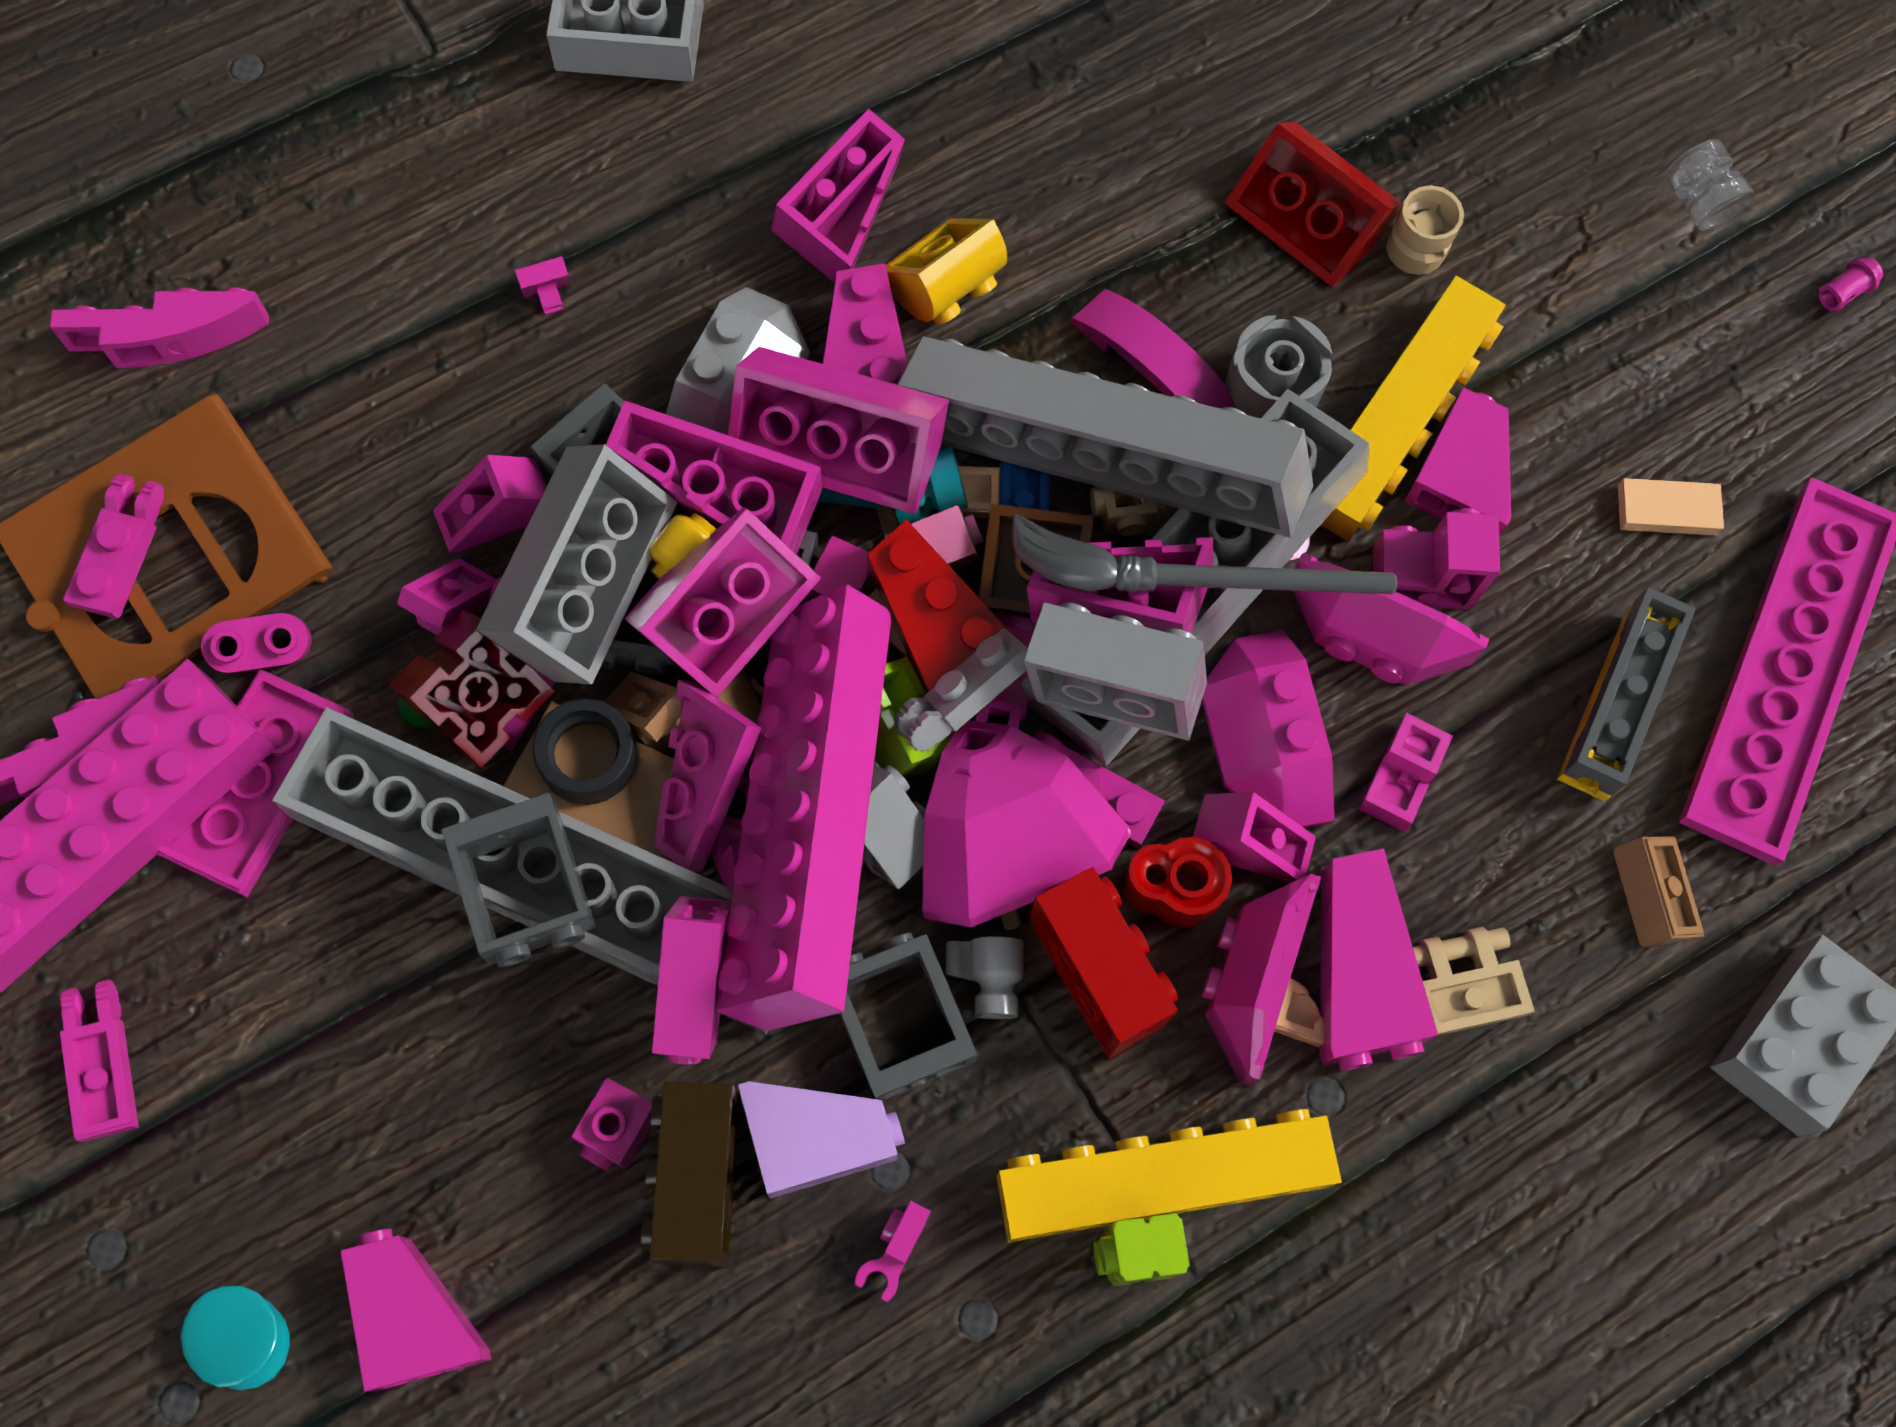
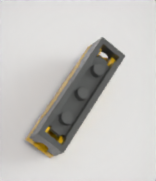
M1647 587L1626 609L1557 780L1604 802L1627 784L1695 613V607ZM1651 612H1657L1665 616L1666 619L1656 620L1650 617Z

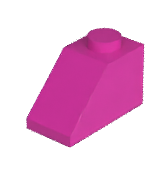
M486 455L433 509L449 553H459L525 528L529 524L547 488L535 458Z
M1254 792L1205 794L1193 837L1210 841L1223 851L1230 866L1289 883L1306 876L1316 839L1315 835Z

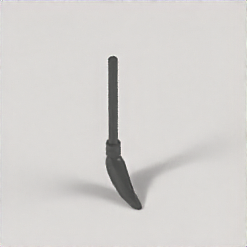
M1018 514L1012 515V541L1016 556L1035 572L1069 588L1094 591L1115 586L1120 592L1124 590L1127 592H1136L1137 590L1152 592L1156 586L1369 594H1393L1397 589V576L1390 572L1156 564L1152 556L1139 557L1137 555H1122L1115 558L1110 552L1099 546L1050 532Z

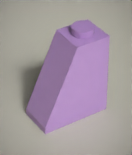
M750 1081L738 1084L766 1192L770 1199L897 1161L898 1154L895 1146L905 1144L896 1111L886 1114L882 1100Z

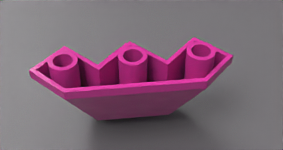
M968 720L956 731L941 754L924 814L922 902L924 918L974 927L1034 902L1037 896L1092 866L1098 875L1110 871L1131 835L1130 828L1068 756L1011 725Z

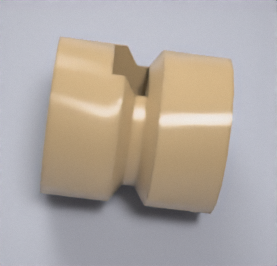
M1432 185L1419 187L1408 194L1397 215V220L1388 235L1386 244L1388 256L1396 267L1406 273L1416 275L1428 274L1440 267L1463 224L1464 211L1458 198L1445 188Z

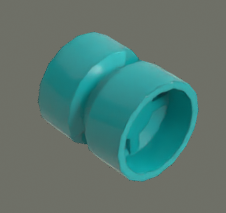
M952 446L940 449L918 511L912 514L894 508L900 525L906 519L912 524L927 518L932 510L942 512L957 505L960 510L969 508Z

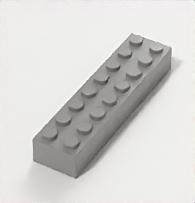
M925 336L922 337L898 383L899 386L949 399L941 445L952 446V448L1289 538L1293 535L1314 486L1305 430L1282 419L1269 421L1246 415L1241 410L1233 407L1220 409L1197 403L1195 400L1183 395L1171 397L1150 392L1143 386L1134 383L1122 385L1102 380L1089 372L1072 373L1056 369L1043 361L1036 360L1031 363L1011 358L998 350L982 351L966 347L953 339H943L941 341Z
M1287 389L1261 419L1269 421L1282 419L1305 430L1314 486L1292 537L1289 538L1179 508L1151 540H1162V546L1196 544V538L1213 537V566L1283 568L1368 472L1369 442ZM1207 588L1192 635L1197 640L1203 641L1204 655L1207 654L1263 589ZM1029 676L1021 683L1025 696L1029 699L1028 705L1105 766L1114 759L1140 729L1036 702Z

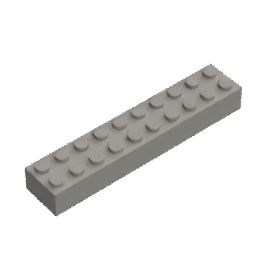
M326 707L272 801L290 818L461 896L441 829L529 800L530 798ZM559 812L596 928L584 932L585 938L570 946L658 986L663 921L680 895L732 900L733 894L724 885ZM549 833L472 858L487 908L528 927L574 912ZM721 1013V1015L764 1035L768 1032Z

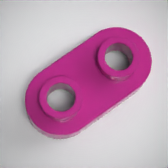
M276 613L222 621L214 624L203 636L201 651L205 661L215 670L225 673H240L295 664L308 654L312 639L308 626L301 619L286 613ZM286 629L291 635L290 644L285 648L279 649L273 643V635L278 630ZM232 637L237 642V650L233 655L226 657L220 652V643L223 639Z

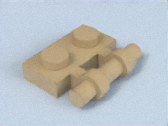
M1484 927L1468 929L1465 931V935L1443 941L1439 937L1421 940L1419 946L1413 947L1418 967L1425 966L1431 977L1430 980L1423 981L1438 1036L1520 1018L1535 1012L1519 960L1498 964L1494 951L1510 947V937L1506 928L1502 927L1489 931ZM1469 956L1474 961L1475 970L1452 974L1449 961Z

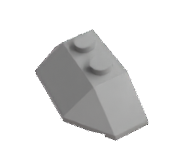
M747 287L721 300L675 380L666 415L728 435L736 365L759 346L807 360L811 358L810 351L789 305Z

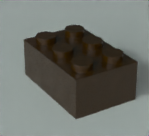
M664 1081L663 1096L653 1097L651 1130L657 1131L659 1149L658 1154H649L647 1161L646 1188L652 1189L655 1198L653 1213H644L641 1247L648 1249L650 1260L662 1266L729 1268L740 1097L733 1084Z

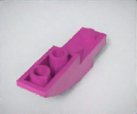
M178 288L175 291L155 292L153 309L130 305L122 309H96L90 306H76L70 310H52L50 328L68 351H104L116 369L136 368L174 363L222 349L269 324V314L255 291H248L242 288H227L224 291H198L191 288Z
M156 676L134 679L123 684L120 690L100 699L79 701L73 704L68 712L53 717L58 737L32 741L24 747V751L0 759V805L19 797L26 799L161 681Z

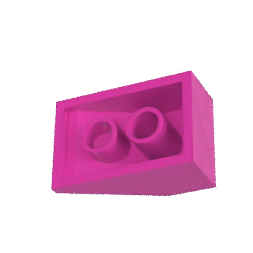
M743 507L662 576L625 617V620L715 697H718L820 581L821 577L746 507Z

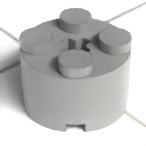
M1276 315L1254 321L1243 331L1232 356L1225 385L1230 390L1237 409L1246 415L1262 418L1287 389L1317 408L1331 376L1332 351L1326 336L1311 322L1295 316L1291 320L1275 319Z

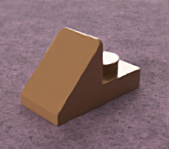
M630 671L604 702L620 711L630 725L637 742L661 753L668 749L671 728H679L683 700L675 699L677 688Z

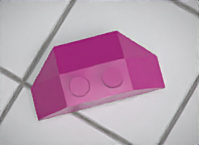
M1305 553L1301 554L1294 568L1350 571L1329 562L1317 561L1318 559ZM1293 591L1316 644L1325 647L1326 652L1336 659L1342 661L1353 660L1370 668L1376 677L1389 683L1400 682L1407 686L1470 666L1485 650L1490 640L1479 633H1473L1469 627L1450 616L1396 591L1393 594Z
M1284 630L1235 638L1208 676L1202 698L1223 787L1230 793H1256L1304 828L1333 823L1332 753L1305 657Z
M1309 874L1244 905L1235 919L1226 918L1217 943V947L1225 950L1220 968L1211 966L1203 986L1201 997L1209 999L1205 1016L1240 1084L1248 1087L1258 1082L1262 1075L1313 901L1321 877L1314 874Z

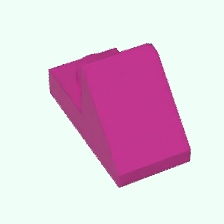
M458 558L403 586L397 605L415 614L417 623L420 626L438 635L462 610L480 617L488 605L492 586L496 578Z

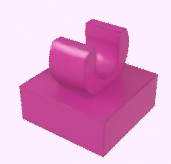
M562 256L515 270L524 298L538 294L545 315L564 310L557 288L570 285V281Z

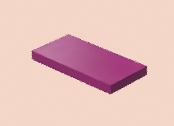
M261 669L257 672L237 707L276 748L236 785L233 784L225 795L167 846L162 845L156 852L158 856L246 898L293 821L272 800L325 708L328 707L352 719L354 717L350 710Z

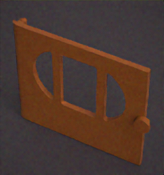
M217 394L205 397L0 523V544L36 601L27 609V623L40 632L54 630L95 699H100L119 691L123 684L134 679L151 678L154 676L158 679L162 678L179 667L187 659L190 660L202 652L201 643L203 636L214 624L222 621L259 616L311 582H326L329 578L327 572L334 569L221 397ZM119 473L133 477V480H135L134 485H136L134 488L135 492L131 498V504L126 513L127 515L135 516L134 503L145 482L152 481L162 484L165 494L158 516L171 508L177 509L229 590L227 598L173 632H169L138 581L135 580L128 600L152 637L151 643L148 644L126 643L106 635L96 625L90 612L70 607L63 601L101 508L105 509L106 491L110 487L113 477L116 474L119 475ZM210 496L230 501L243 509L250 517L258 537V557L248 582H243L193 505V497Z

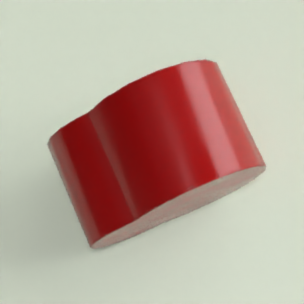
M1197 837L1179 838L1167 845H1147L1137 851L1125 871L1122 880L1123 894L1127 902L1136 910L1155 914L1166 924L1178 928L1197 927L1210 920L1227 898L1232 884L1231 866L1223 851L1210 841Z

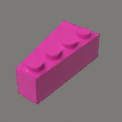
M625 400L606 443L607 447L678 502L675 509L690 518L693 513H697L718 529L740 509L746 507L797 555L822 491L820 466Z

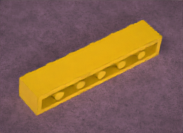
M1457 275L1455 276L1351 428L1352 432L1369 442L1368 472L1321 524L1323 527L1350 542L1358 528L1366 532L1369 531L1383 509V506L1376 503L1383 491L1393 495L1408 472V469L1401 466L1408 454L1417 459L1433 434L1425 428L1432 418L1441 423L1457 398L1450 391L1456 382L1465 387L1480 364V361L1475 359L1474 355L1480 347L1488 352L1501 333L1504 326L1496 321L1506 304Z
M1300 1109L1277 1114L1278 1124L1257 1127L1255 1118H1247L1224 1123V1133L1203 1136L1202 1127H1193L1170 1132L1171 1142L1149 1145L1148 1136H1140L1116 1141L1117 1151L1095 1154L1094 1145H1086L1062 1150L1063 1160L1041 1163L1039 1154L1008 1159V1169L999 1170L996 1176L1007 1241L1010 1243L1109 1226L1116 1221L1143 1218L1144 1220L1152 1216L1179 1214L1333 1187L1342 1183L1327 1115L1310 1118L1308 1109Z

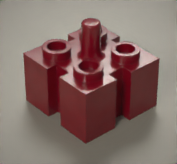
M462 610L433 639L442 649L430 661L418 655L388 686L418 715L434 723L431 728L459 755L482 768L511 738L502 728L514 716L526 722L554 693V690L530 665L508 655L509 651L477 631L476 629L482 618Z

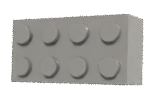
M605 444L566 447L476 630L554 682L592 685L652 558L650 546L668 524L678 502Z

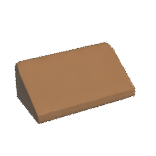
M1640 837L1614 848L1613 854L1639 944L1642 947H1653L1705 937L1675 837Z

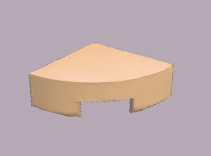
M1290 978L1274 1032L1320 1047L1323 1045L1324 1037L1323 1017H1321L1316 1003L1308 994V990L1299 982Z

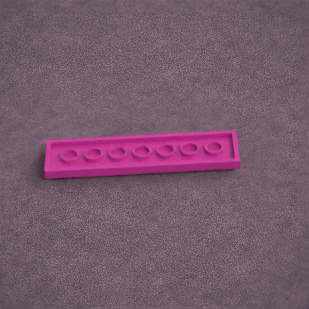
M1810 477L1802 485L1678 823L1774 866L1785 861L1896 542L1895 512L1813 477Z

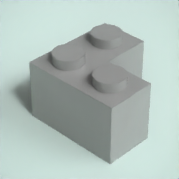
M874 760L862 860L872 873L900 889L923 866L924 814L926 809L918 802L910 800L905 793L910 786L895 768L887 765L883 769Z

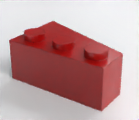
M907 519L868 553L867 568L885 607L892 611L891 621L894 623L906 650V655L926 692L925 695L935 687L937 681L944 674L955 670L976 652L977 647L982 641L990 636H994L1002 628L1008 630Z

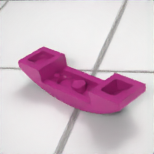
M1104 289L1072 318L1071 323L1103 352L1107 353L1113 348L1164 395L1171 397L1183 395L1195 400L1197 403L1220 409L1224 407L1236 408L1230 390L1210 366L1169 327L1127 298Z

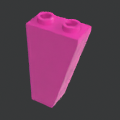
M1384 848L1334 858L1322 871L1320 1015L1324 1020L1323 1045L1319 1047V1056L1322 1066L1339 1063L1341 1071L1373 1064L1371 1055L1389 1051L1393 1060L1422 1054L1425 1052L1423 1044L1438 1036Z

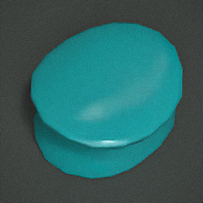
M222 1286L205 1292L192 1304L185 1316L180 1336L183 1355L190 1368L204 1382L218 1388L227 1387L233 1390L257 1388L272 1380L285 1364L290 1347V1333L281 1313L258 1292L243 1286Z

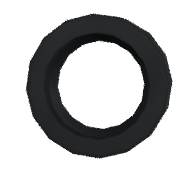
M587 698L564 702L548 712L536 729L532 745L535 766L550 790L568 802L585 805L607 801L621 792L634 775L638 758L633 732L620 711L604 701ZM587 723L599 724L609 730L615 739L617 747L615 762L608 771L597 778L584 781L571 779L563 774L556 765L554 755L556 743L565 732L574 726Z

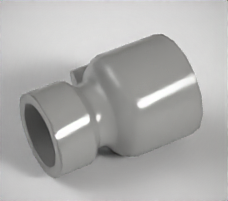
M980 937L971 941L946 942L945 974L980 984L981 991L975 996V1017L983 1019H1013L1018 1017V997L1013 993V986L1024 975L1023 940L1011 937Z

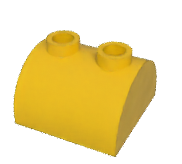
M949 218L885 265L892 295L915 318L923 322L934 320L937 325L944 324L961 312L957 301L970 292L973 298H977L987 294L996 287L997 282L993 275L1006 265L1007 250L994 219Z

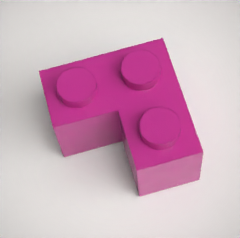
M1462 508L1447 512L1434 532H1419L1411 526H1395L1388 530L1383 529L1372 548V572L1394 573L1397 576L1396 592L1430 608L1472 610L1500 573L1498 515L1481 514L1477 509Z

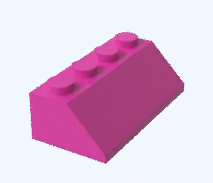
M759 346L736 365L728 436L820 466L823 488L915 514L918 511L941 448L949 399Z

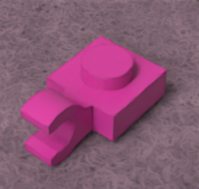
M910 1201L905 1213L895 1208L880 1237L881 1240L889 1243L885 1254L880 1259L868 1261L860 1267L855 1278V1286L862 1288L868 1275L873 1272H880L885 1275L888 1281L887 1288L883 1292L881 1299L885 1302L890 1301L897 1291L900 1273L931 1211Z

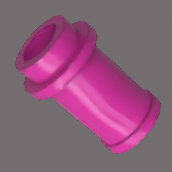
M1871 257L1855 258L1848 263L1846 271L1819 288V300L1829 311L1838 312L1863 292L1871 293L1877 289L1880 280L1883 278V270L1880 264Z

